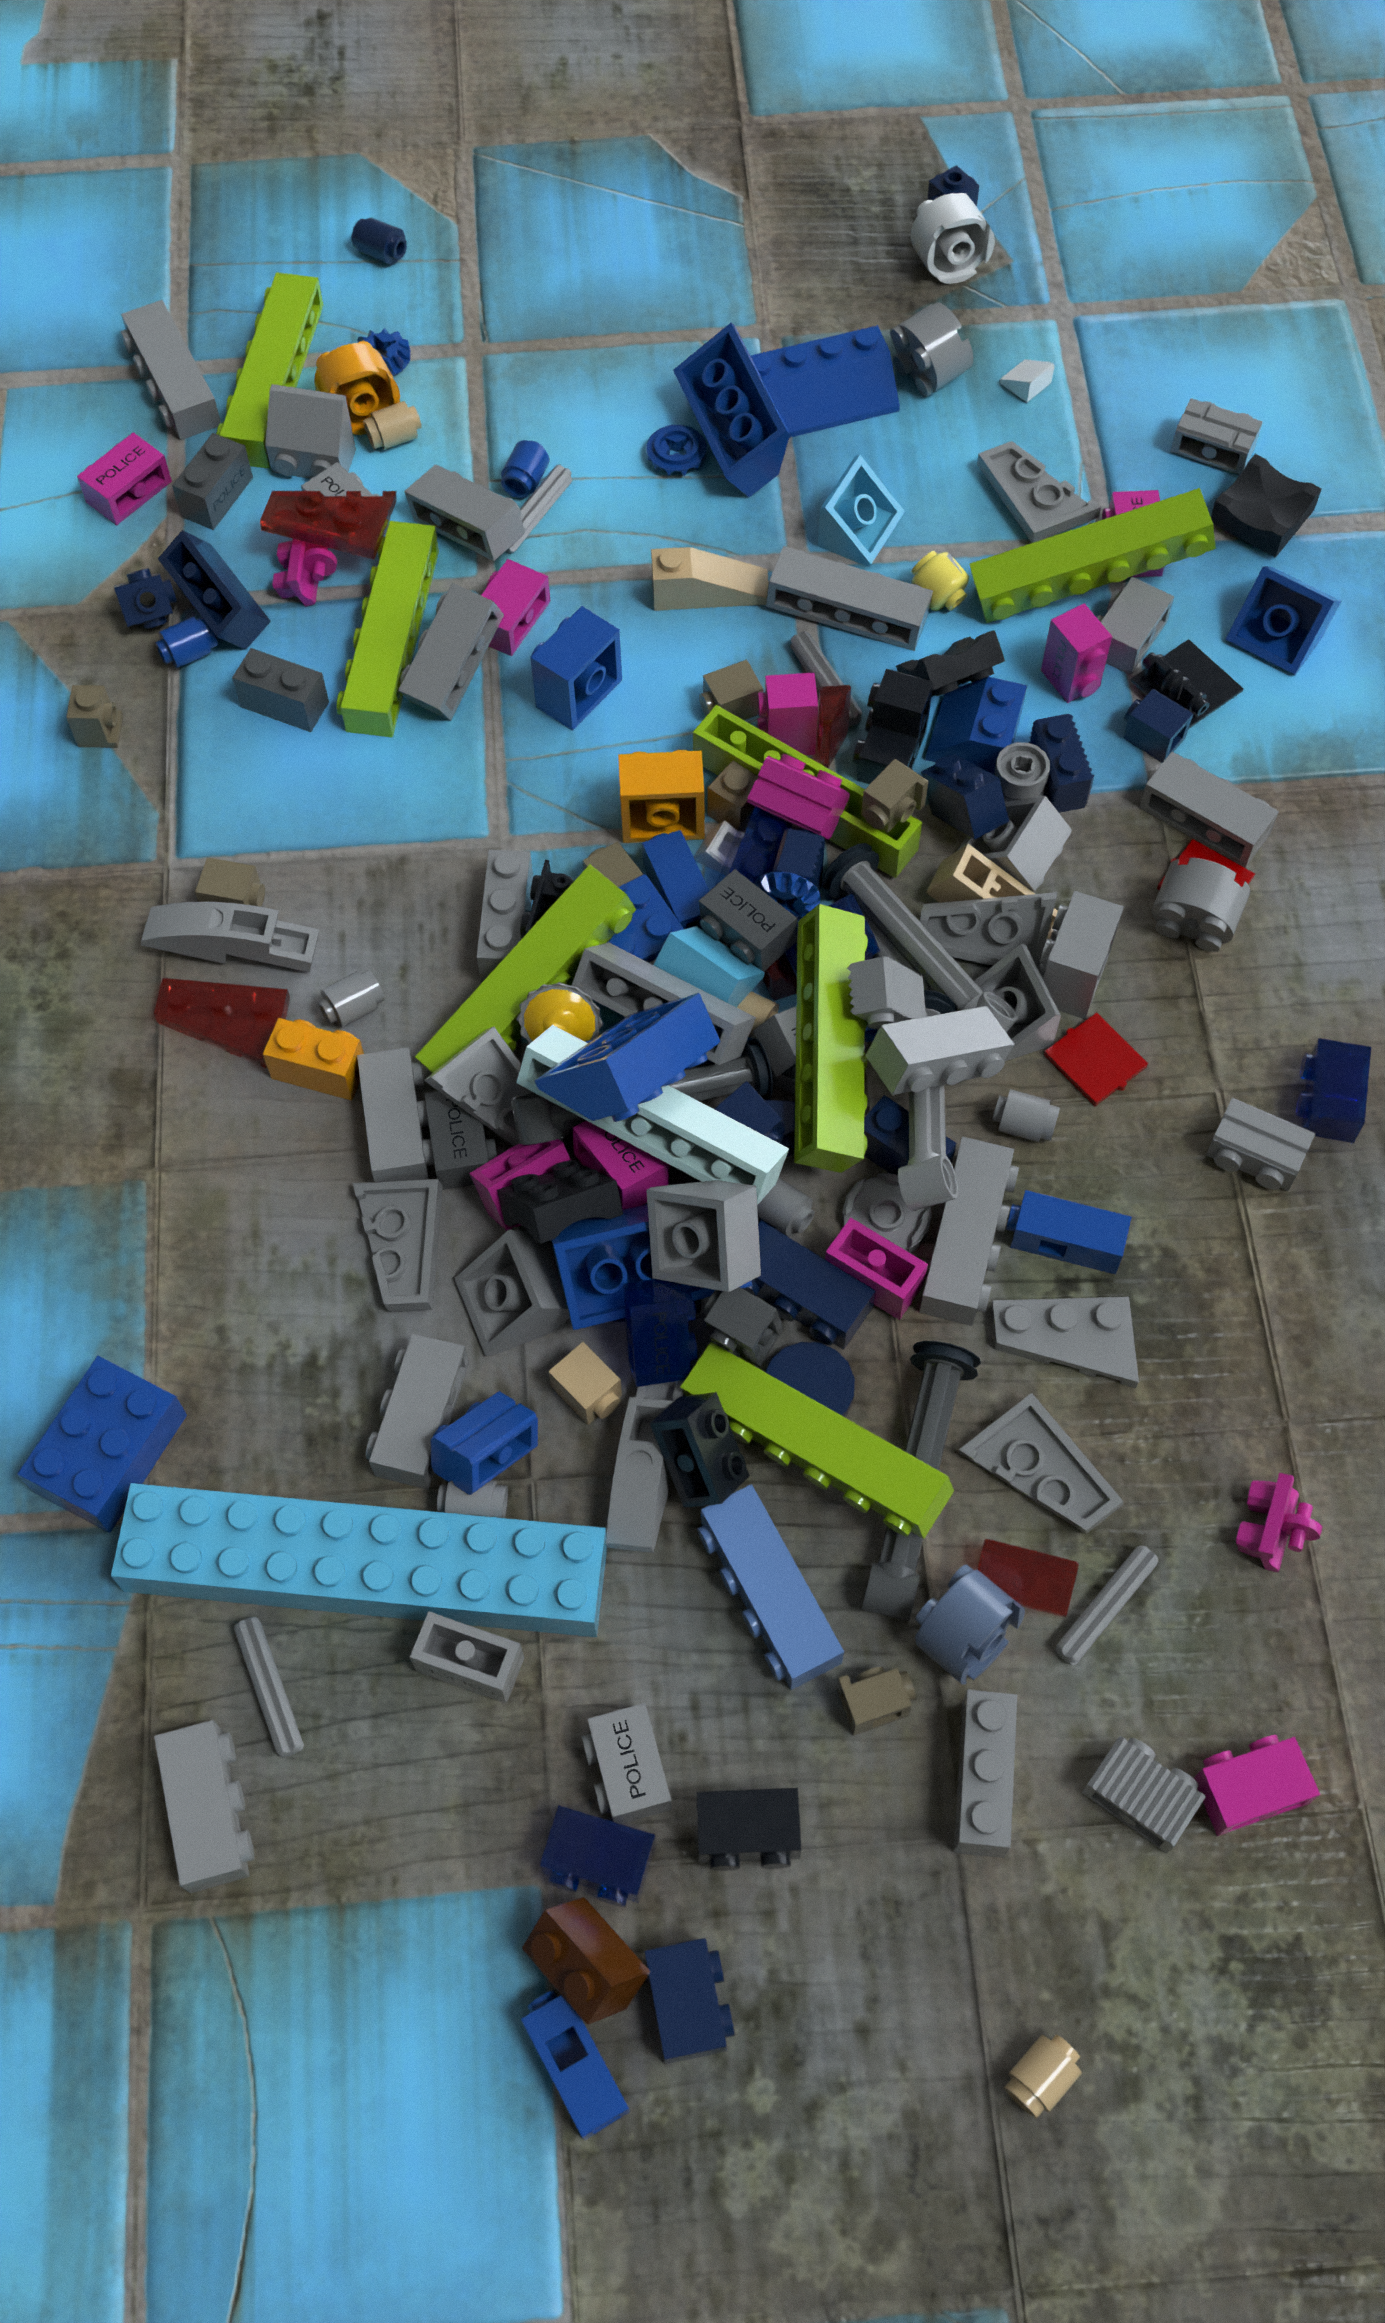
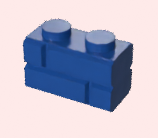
M498 1391L484 1402H476L471 1405L466 1414L451 1425H442L436 1430L431 1438V1468H433L435 1474L448 1482L453 1481L454 1486L471 1495L538 1446V1417L534 1411L520 1403L516 1405L514 1399Z

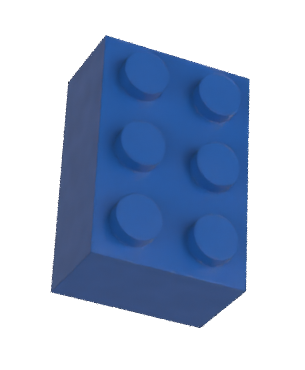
M97 1355L17 1475L35 1494L111 1533L125 1511L130 1483L143 1484L187 1414L175 1395Z

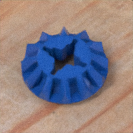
M385 328L381 333H374L370 330L368 337H358L357 343L366 341L375 350L382 348L384 352L387 351V358H384L383 354L380 355L392 376L403 371L410 362L411 351L408 340L402 339L399 331L389 334Z
M665 426L655 431L647 442V458L653 462L655 471L665 469L668 476L674 471H680L685 476L688 469L698 470L700 462L706 460V441L697 430L689 426ZM673 449L677 452L682 449L683 455H680L679 453H674L673 455H670V450Z
M770 872L760 876L755 881V885L796 918L798 916L803 918L819 905L821 901V895L817 887L807 879L794 873Z

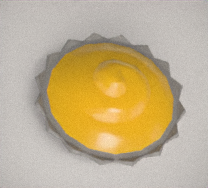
M560 982L552 985L543 984L538 990L528 992L527 999L519 1005L521 1012L516 1019L521 1025L520 1035L527 1039L528 1045L552 1025L583 1041H589L598 1037L599 1029L603 1025L599 1017L600 1008L593 1003L591 995L584 993L577 986Z

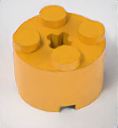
M360 341L358 343L346 344L331 352H325L318 357L314 378L315 389L320 392L346 396L353 434H366L363 420L370 418V413L400 402V391L397 383L380 353L369 342Z

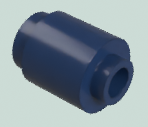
M374 218L360 219L353 228L352 243L361 254L390 265L395 264L405 255L407 242L402 229Z

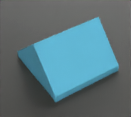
M861 455L853 458L820 508L818 547L868 566L873 563L905 511Z
M698 926L671 932L653 964L735 1007L746 998L765 975V972L752 963L749 965L745 964L732 953L730 948L720 941L714 940Z

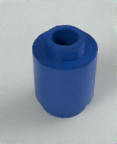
M528 440L516 443L501 472L502 488L509 495L523 499L536 490L550 462L549 455L541 444Z
M190 617L159 631L161 640L155 642L165 664L172 662L176 669L210 654L211 648L218 646L214 632L202 617L198 619Z

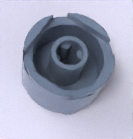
M967 1564L959 1568L948 1584L950 1589L939 1601L935 1598L930 1599L921 1608L915 1619L921 1625L915 1635L916 1645L962 1685L966 1684L967 1675L973 1680L976 1679L996 1660L1009 1643L1004 1638L1009 1624L1018 1629L1025 1615L1024 1607L979 1570H973Z

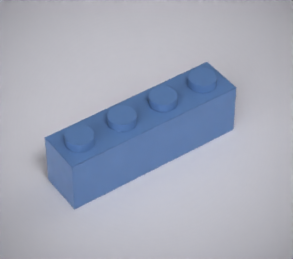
M751 1484L731 1494L722 1504L709 1505L701 1509L702 1526L697 1528L698 1535L709 1554L717 1552L723 1563L724 1568L720 1569L719 1573L730 1595L733 1596L739 1593L747 1609L742 1611V1616L750 1633L754 1638L761 1635L770 1652L764 1654L775 1679L779 1681L784 1678L790 1690H793L841 1665L844 1650L753 1485Z

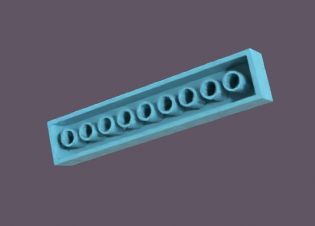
M130 1483L111 1577L124 1592L420 1621H425L429 1611L472 1626L597 1637L607 1556L606 1528Z

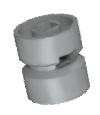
M1023 742L1008 745L1001 750L996 760L995 776L1000 779L1005 802L1044 796L1045 784L1050 771V760L1046 753L1036 745Z

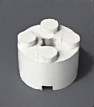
M965 193L946 194L933 201L927 200L920 204L911 231V242L928 271L937 277L939 281L946 284L960 283L974 276L977 273L975 268L982 261L986 264L991 257L995 242L993 231L974 202Z

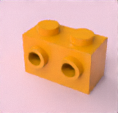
M278 1018L263 1052V1057L271 1079L352 1101L360 1083L357 1055L364 1054L360 1039H357L349 1032L343 1030L331 1032L316 1028L305 1020L296 1019L289 1021Z

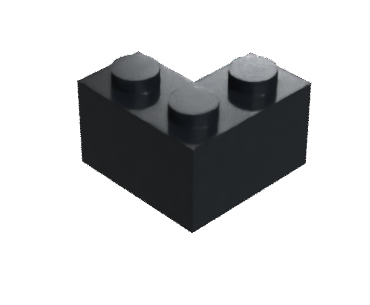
M886 669L881 684H873L867 707L871 708L865 725V731L868 732L866 740H858L852 760L853 763L858 764L857 781L871 784L894 759L913 769L927 732L933 690L932 681Z

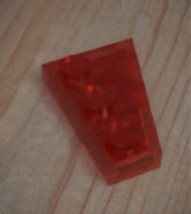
M272 491L260 519L261 530L375 559L397 502L396 491H382V496H361V491H346V496H324L320 491Z
M162 978L154 1017L157 1023L200 1041L208 1040L225 1047L228 1053L240 1058L244 1055L260 1062L262 1067L267 1068L263 1052L278 1018L286 1019L290 995L288 989Z

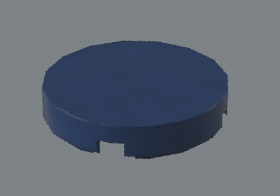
M799 1342L787 1346L771 1359L765 1371L767 1374L843 1417H846L853 1403L855 1378L848 1361L837 1350L822 1343Z

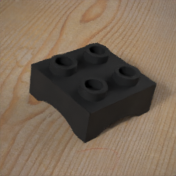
M1254 454L1235 482L1216 499L1211 519L1217 527L1276 558L1315 510L1322 488L1309 482H1300L1288 478L1277 471L1267 459Z
M993 630L979 635L975 639L967 637L956 641L943 655L932 654L919 660H909L896 665V668L900 673L932 681V696H940L958 689L960 684L969 681L974 682L993 675L992 666L1005 662V658L996 632Z
M575 1160L557 1163L552 1166L551 1172L539 1176L536 1174L518 1176L511 1181L512 1185L497 1190L504 1223L510 1227L521 1224L528 1230L534 1240L539 1243L555 1239L566 1227L579 1220L591 1217L612 1219L623 1215L616 1180Z

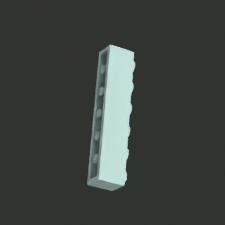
M552 1025L526 1047L516 1082L526 1089L701 1182L720 1180L756 1186L757 1205L776 1185L789 1148L669 1085L661 1086L663 1093L648 1102L638 1104L639 1112L629 1118L614 1122L610 1116L591 1121L539 1090L534 1081L588 1043Z

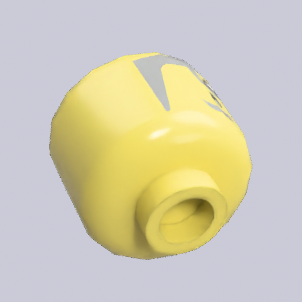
M936 551L930 552L911 571L914 575L912 584L933 590L929 607L931 610L937 611L946 606L951 611L967 597L964 589L968 585L969 575L948 552L939 554Z

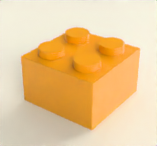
M676 750L658 753L639 751L631 754H618L623 843L646 842L658 834H669L678 830L682 831L685 840L705 839L702 751Z

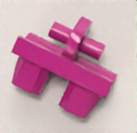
M305 525L294 527L291 541L278 543V560L288 571L275 573L272 585L282 599L297 596L304 606H310L316 603L318 582L322 581L324 576H329L336 571L337 558L328 550L326 544L312 542L307 535L308 529Z
M1279 1473L1277 1482L1255 1480L1251 1482L1247 1501L1250 1511L1265 1513L1268 1516L1265 1526L1242 1521L1236 1537V1545L1240 1552L1261 1558L1265 1570L1279 1572L1288 1535H1290L1288 1549L1295 1552L1302 1551L1304 1540L1313 1541L1320 1539L1322 1526L1310 1518L1313 1510L1312 1505L1301 1502L1298 1505L1297 1513L1294 1514L1299 1493L1292 1488L1294 1483L1293 1475Z

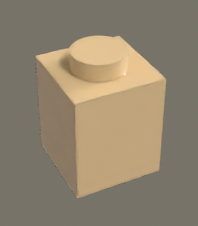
M581 1342L548 1371L551 1388L587 1425L597 1417L600 1419L606 1418L620 1404V1397L622 1396L620 1378L584 1342Z

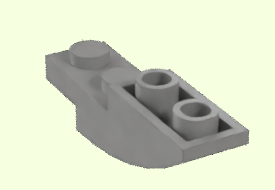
M182 902L150 908L141 939V946L224 964L227 955L310 972L319 929L279 921V910L225 902Z
M643 1369L636 1396L629 1397L611 1488L606 1534L607 1548L654 1553L672 1477L650 1422L676 1399L685 1396L680 1387L687 1378V1373H668V1371H664V1374H662V1371H658L657 1375L656 1370Z

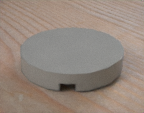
M883 1173L877 1174V1177L868 1180L865 1178L855 1184L846 1196L842 1220L844 1226L851 1217L907 1252L912 1253L927 1238L932 1213L930 1207L911 1211L903 1200L898 1183V1175Z

